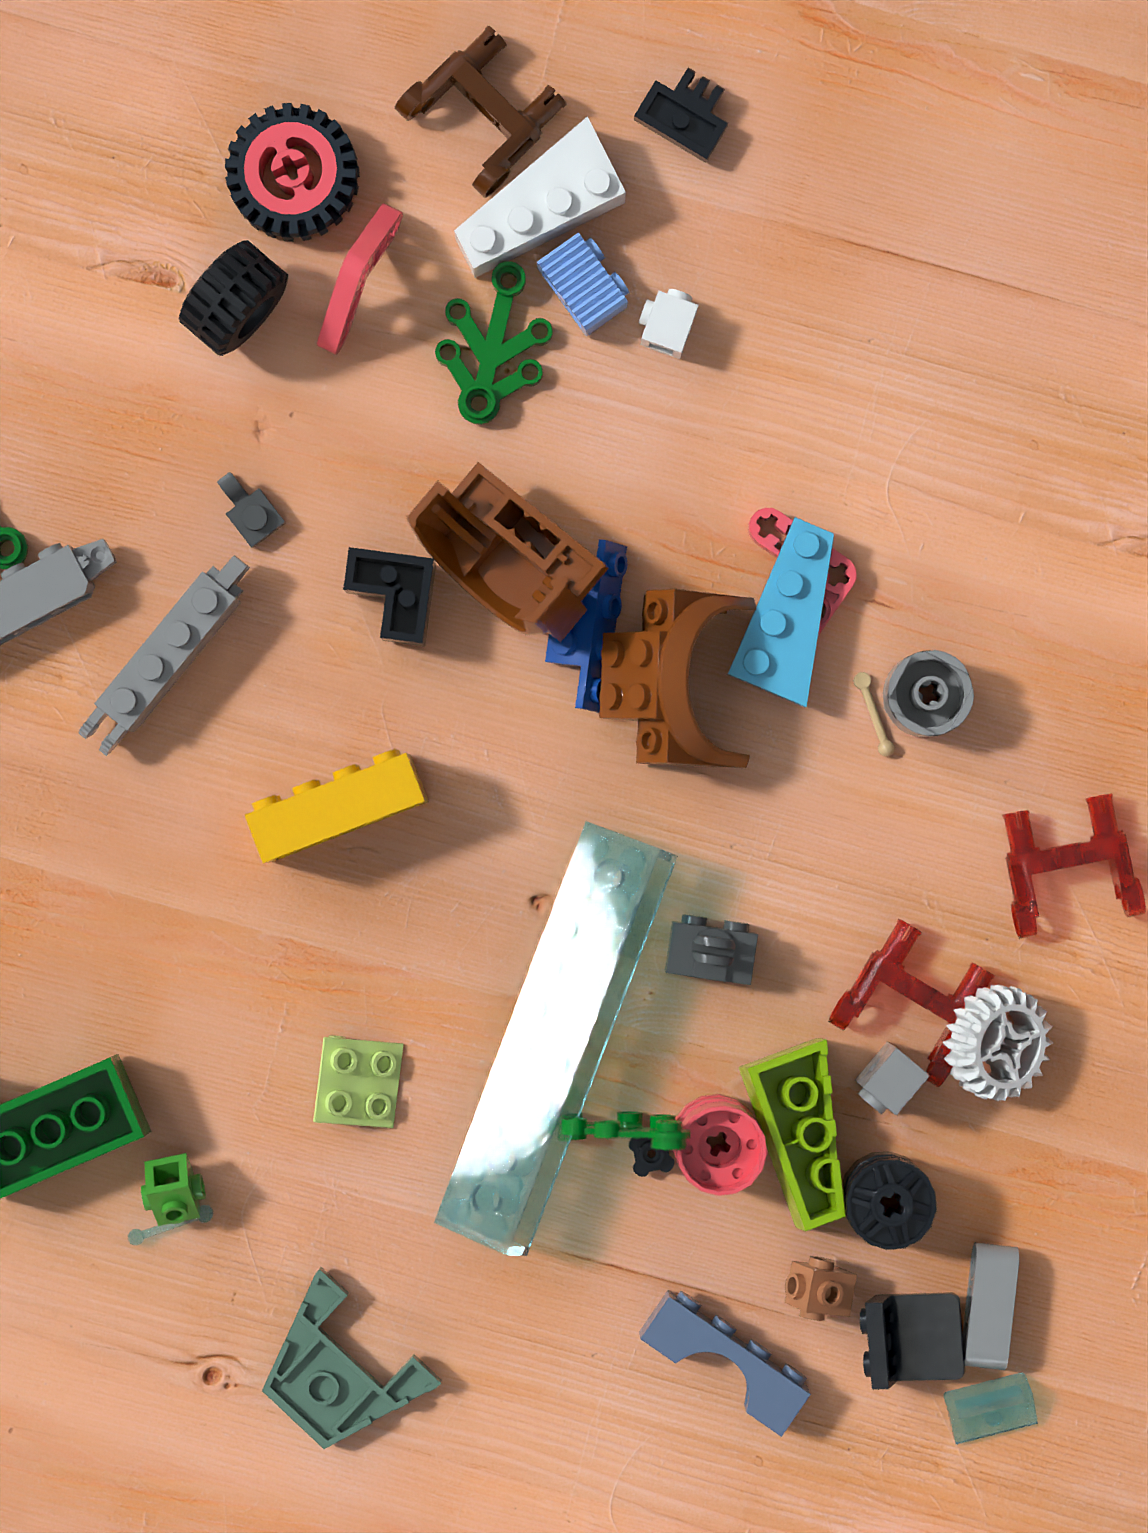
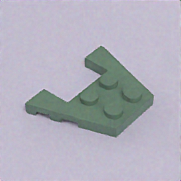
M320 1267L311 1282L262 1392L323 1449H326L370 1425L374 1420L403 1407L418 1396L436 1389L442 1380L413 1354L384 1386L381 1385L320 1327L323 1321L349 1294L331 1275Z

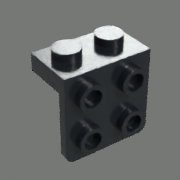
M953 1292L874 1295L865 1303V1308H862L860 1311V1328L862 1334H867L869 1351L864 1352L863 1367L865 1376L871 1377L872 1390L890 1389L897 1381L957 1380L965 1374L960 1299L957 1294Z

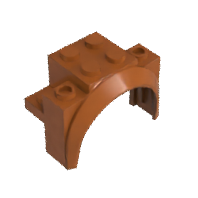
M479 462L476 463L452 493L437 481L407 516L408 522L419 542L439 566L488 611L525 635L546 634L548 632L561 642L588 610L581 601L609 569L596 556Z
M680 589L646 590V595H644L642 632L603 633L599 718L638 721L636 763L729 768L747 767L750 755L720 749L712 744L701 731L695 719L689 696V666L693 648L704 626L717 614H727V610H756L754 598Z

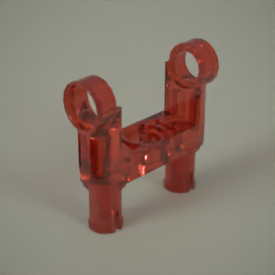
M1112 793L1085 798L1094 834L1090 836V840L1041 850L1040 846L1035 847L1029 809L1017 811L1016 813L1002 814L1010 852H1007L1005 859L1014 899L1011 902V912L1015 931L1019 939L1037 935L1035 918L1039 917L1031 875L1108 860L1115 896L1116 899L1121 900L1126 917L1145 914L1146 906L1143 889L1139 879L1134 877L1126 834L1123 833V830H1118Z
M898 918L896 926L881 951L876 950L875 953H871L851 989H847L837 1002L828 1022L842 1031L845 1030L854 1016L859 1017L878 983L882 982L947 1021L948 1024H955L957 1016L953 1009H965L964 997H976L977 988H987L995 975L971 962L953 995L949 993L948 996L942 994L904 971L905 966L902 964L922 932ZM909 928L908 932L906 933L905 937H904L903 940H902V937L904 936L905 932H906L907 929ZM947 1026L927 1059L930 1060V1063L925 1070L929 1075L926 1081L937 1088L943 1084L953 1067L944 1060L951 1052V1049L947 1048L943 1043L950 1039L952 1035Z

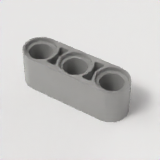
M976 1242L973 1245L963 1324L965 1366L1006 1370L1019 1270L1018 1247Z

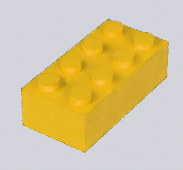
M395 748L372 757L375 764L361 770L360 765L353 764L332 772L334 781L321 785L320 780L316 781L314 779L293 787L294 796L282 800L280 795H272L252 803L254 811L244 816L262 863L274 862L428 803V798L412 756L408 753L400 754L399 749Z

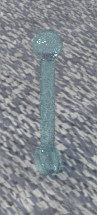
M201 1205L200 1218L186 1220L178 1224L157 1225L142 1231L140 1229H133L128 1233V1241L130 1244L137 1246L142 1244L145 1238L198 1220L203 1223L208 1222L213 1217V1209L209 1205Z

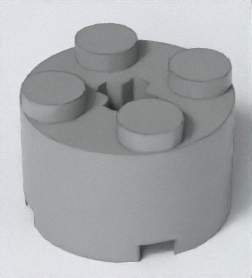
M937 650L917 652L898 662L888 674L883 688V705L891 721L905 733L917 737H934L958 727L968 716L974 700L972 682L965 666L954 656ZM932 684L934 686L932 693L937 697V700L924 704L921 701L923 695L918 692L919 688Z

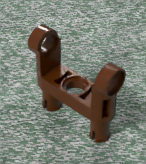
M489 25L464 51H454L423 83L418 81L413 84L395 105V109L409 121L420 112L425 114L454 85L507 138L482 164L484 169L472 184L484 198L499 188L511 172L509 169L540 139L542 134L540 129L561 108L567 105L559 93L555 95V89L547 85L544 88L545 90L524 111L520 109L517 111L482 76L481 69L502 48L504 49L507 46L499 34L497 36L494 35L496 31Z

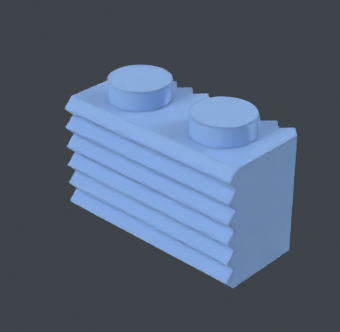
M577 233L537 261V269L585 336H588L627 308L628 301L625 296L629 293V290L616 272L609 275L600 262L605 257L594 240L589 238L584 241L582 236Z

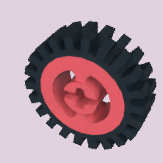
M282 103L283 108L275 110L272 105L264 108L266 114L260 117L256 113L248 118L250 124L246 128L241 125L236 131L238 138L236 142H230L228 147L230 157L229 159L225 158V169L228 177H225L226 184L238 210L258 231L261 229L267 236L275 239L276 236H280L284 241L294 242L296 237H301L303 241L311 240L312 234L319 232L322 236L328 233L327 227L333 223L337 226L343 220L341 215L345 210L348 212L351 210L353 195L357 196L359 189L357 178L360 177L357 157L347 134L343 132L335 119L333 121L329 119L327 113L320 109L315 112L311 109L310 105L301 104L300 108H294L292 103ZM294 146L306 147L315 152L321 159V178L312 190L309 189L314 181L313 172L304 154L292 149ZM272 156H275L271 163V171L276 178L275 180L284 193L294 196L292 199L278 198L265 188L264 169ZM292 165L297 169L298 178L295 180H291L288 176L287 168Z

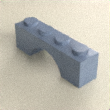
M668 1290L639 1331L640 1339L675 1364L689 1355L700 1352L717 1353L733 1361L746 1378V1396L744 1401L746 1413L782 1437L811 1395L808 1387L804 1384L807 1378L789 1364H785L783 1368H780L770 1361L769 1358L772 1354L756 1341L751 1339L746 1344L735 1337L734 1333L737 1329L723 1318L715 1315L713 1320L699 1312L698 1310L702 1305L690 1295L680 1291L676 1296Z

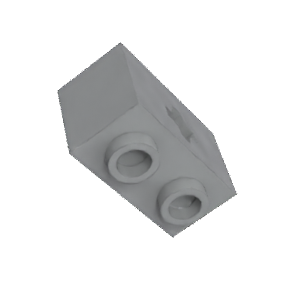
M887 1041L855 1081L863 1087L858 1095L880 1114H883L888 1108L897 1115L927 1080L929 1075Z

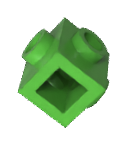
M187 1154L145 1161V1185L141 1186V1196L145 1210L153 1211L158 1226L178 1224L186 1220L200 1218L199 1200L206 1198L204 1181L201 1174L194 1175Z

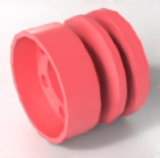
M721 1094L700 1096L686 1104L676 1117V1121H682V1129L691 1130V1137L686 1138V1149L673 1150V1153L687 1181L700 1191L717 1196L736 1194L752 1185L762 1172L767 1155L765 1136L749 1108L737 1099ZM719 1132H722L726 1143L724 1146L716 1144L714 1149H711L707 1138L709 1135L717 1137Z

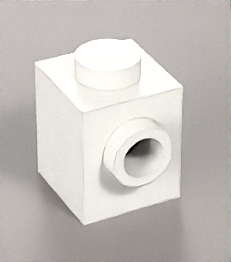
M669 289L668 293L658 291L655 302L647 299L639 320V324L646 326L640 345L680 359L699 306L691 302L693 297L685 292Z

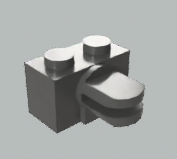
M682 914L681 922L672 921L665 966L666 973L751 985L758 934L749 932L750 924L724 920L723 928L706 926V917Z

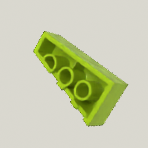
M822 1038L812 1039L738 1067L759 1127L765 1136L766 1146L794 1225L805 1232L845 1217L840 1161L837 1158L835 1138L837 1137L836 1122L833 1119L831 1101L832 1084L827 1062L828 1045L827 1039Z

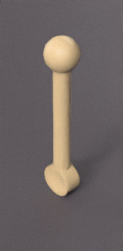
M860 672L854 677V685L861 689L880 741L878 751L882 756H891L895 751V746L893 742L887 739L869 688L871 678L867 673Z

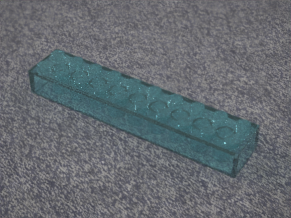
M585 822L434 1223L506 1256L528 1255L572 1135L561 1134V1118L580 1117L676 863L677 855L593 823Z

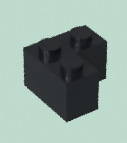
M349 547L343 590L347 594L385 599L380 638L383 641L425 647L436 569L434 558Z

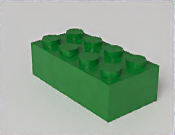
M119 1054L0 1104V1199L143 1138L152 1132Z

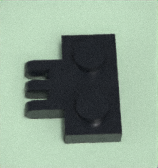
M688 67L675 90L655 80L635 113L634 121L706 163L728 127L727 122L712 114L725 89L717 85L712 90L709 99L706 98L703 94L710 80L702 76L695 89H691L688 86L693 81L696 71Z

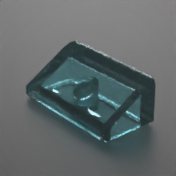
M1017 1373L947 1391L943 1395L956 1444L1038 1424L1033 1393L1024 1373Z

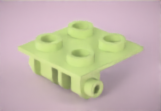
M335 1035L324 1037L313 1122L393 1128L404 1044L346 1039V1037Z

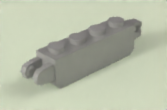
M100 539L77 548H73L70 545L62 547L61 543H58L41 551L38 554L40 560L27 567L23 563H19L3 571L0 574L2 580H0V645L91 598L95 588L93 580L117 563L107 542L104 539Z
M234 555L221 571L212 566L207 573L201 572L94 703L97 708L79 729V734L86 739L92 736L107 715L118 724L104 738L99 751L107 756L129 731L134 732L141 726L235 611L240 603L238 597L243 592L237 584L250 569L249 566Z

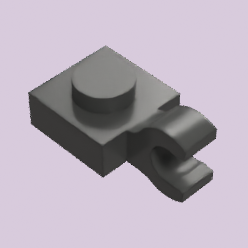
M231 472L217 481L218 485L235 505L234 508L226 513L227 517L251 548H254L286 523L260 489L248 495Z

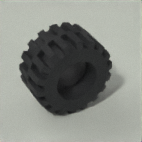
M241 241L223 252L196 281L183 302L179 322L217 355L223 356L230 353L246 342L272 313L284 294L288 274L250 241Z

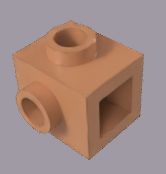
M810 1256L809 1263L792 1261L790 1274L785 1282L786 1297L784 1303L799 1309V1316L810 1320L824 1321L825 1315L850 1317L857 1274L834 1266V1260L824 1257Z

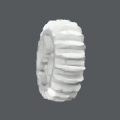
M991 985L990 989L977 988L976 997H964L965 1009H953L957 1016L955 1024L946 1025L952 1032L951 1038L943 1042L947 1048L951 1049V1052L944 1058L949 1065L953 1066L949 1074L956 1080H959V1086L964 1090L975 1093V1096L982 1099L989 1098L996 1101H1005L1007 1096L1011 1098L1020 1097L1021 1088L1032 1089V1076H1043L1039 1067L1041 1062L1050 1060L1044 1053L1045 1048L1053 1044L1045 1034L1053 1026L1043 1020L1047 1011L1037 1005L1038 1000L1032 995L1022 992L1021 989L1012 986L1008 988L1003 985ZM1005 1012H1009L1014 1022L1013 1025L1011 1021L1007 1020ZM983 1061L990 1065L991 1073L986 1072Z

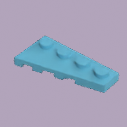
M796 517L793 519L727 675L802 707H807L834 533Z

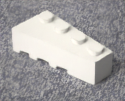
M588 116L454 230L456 241L475 278L494 269L498 264L510 261L625 203L626 191Z

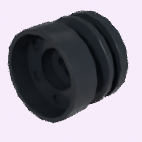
M890 1151L872 1152L856 1160L844 1175L842 1190L845 1216L854 1231L868 1244L885 1250L904 1249L920 1241L931 1228L937 1211L935 1191L928 1177L905 1156ZM896 1193L895 1199L900 1203L897 1209L889 1207L884 1212L885 1207L880 1202L883 1196L891 1198Z

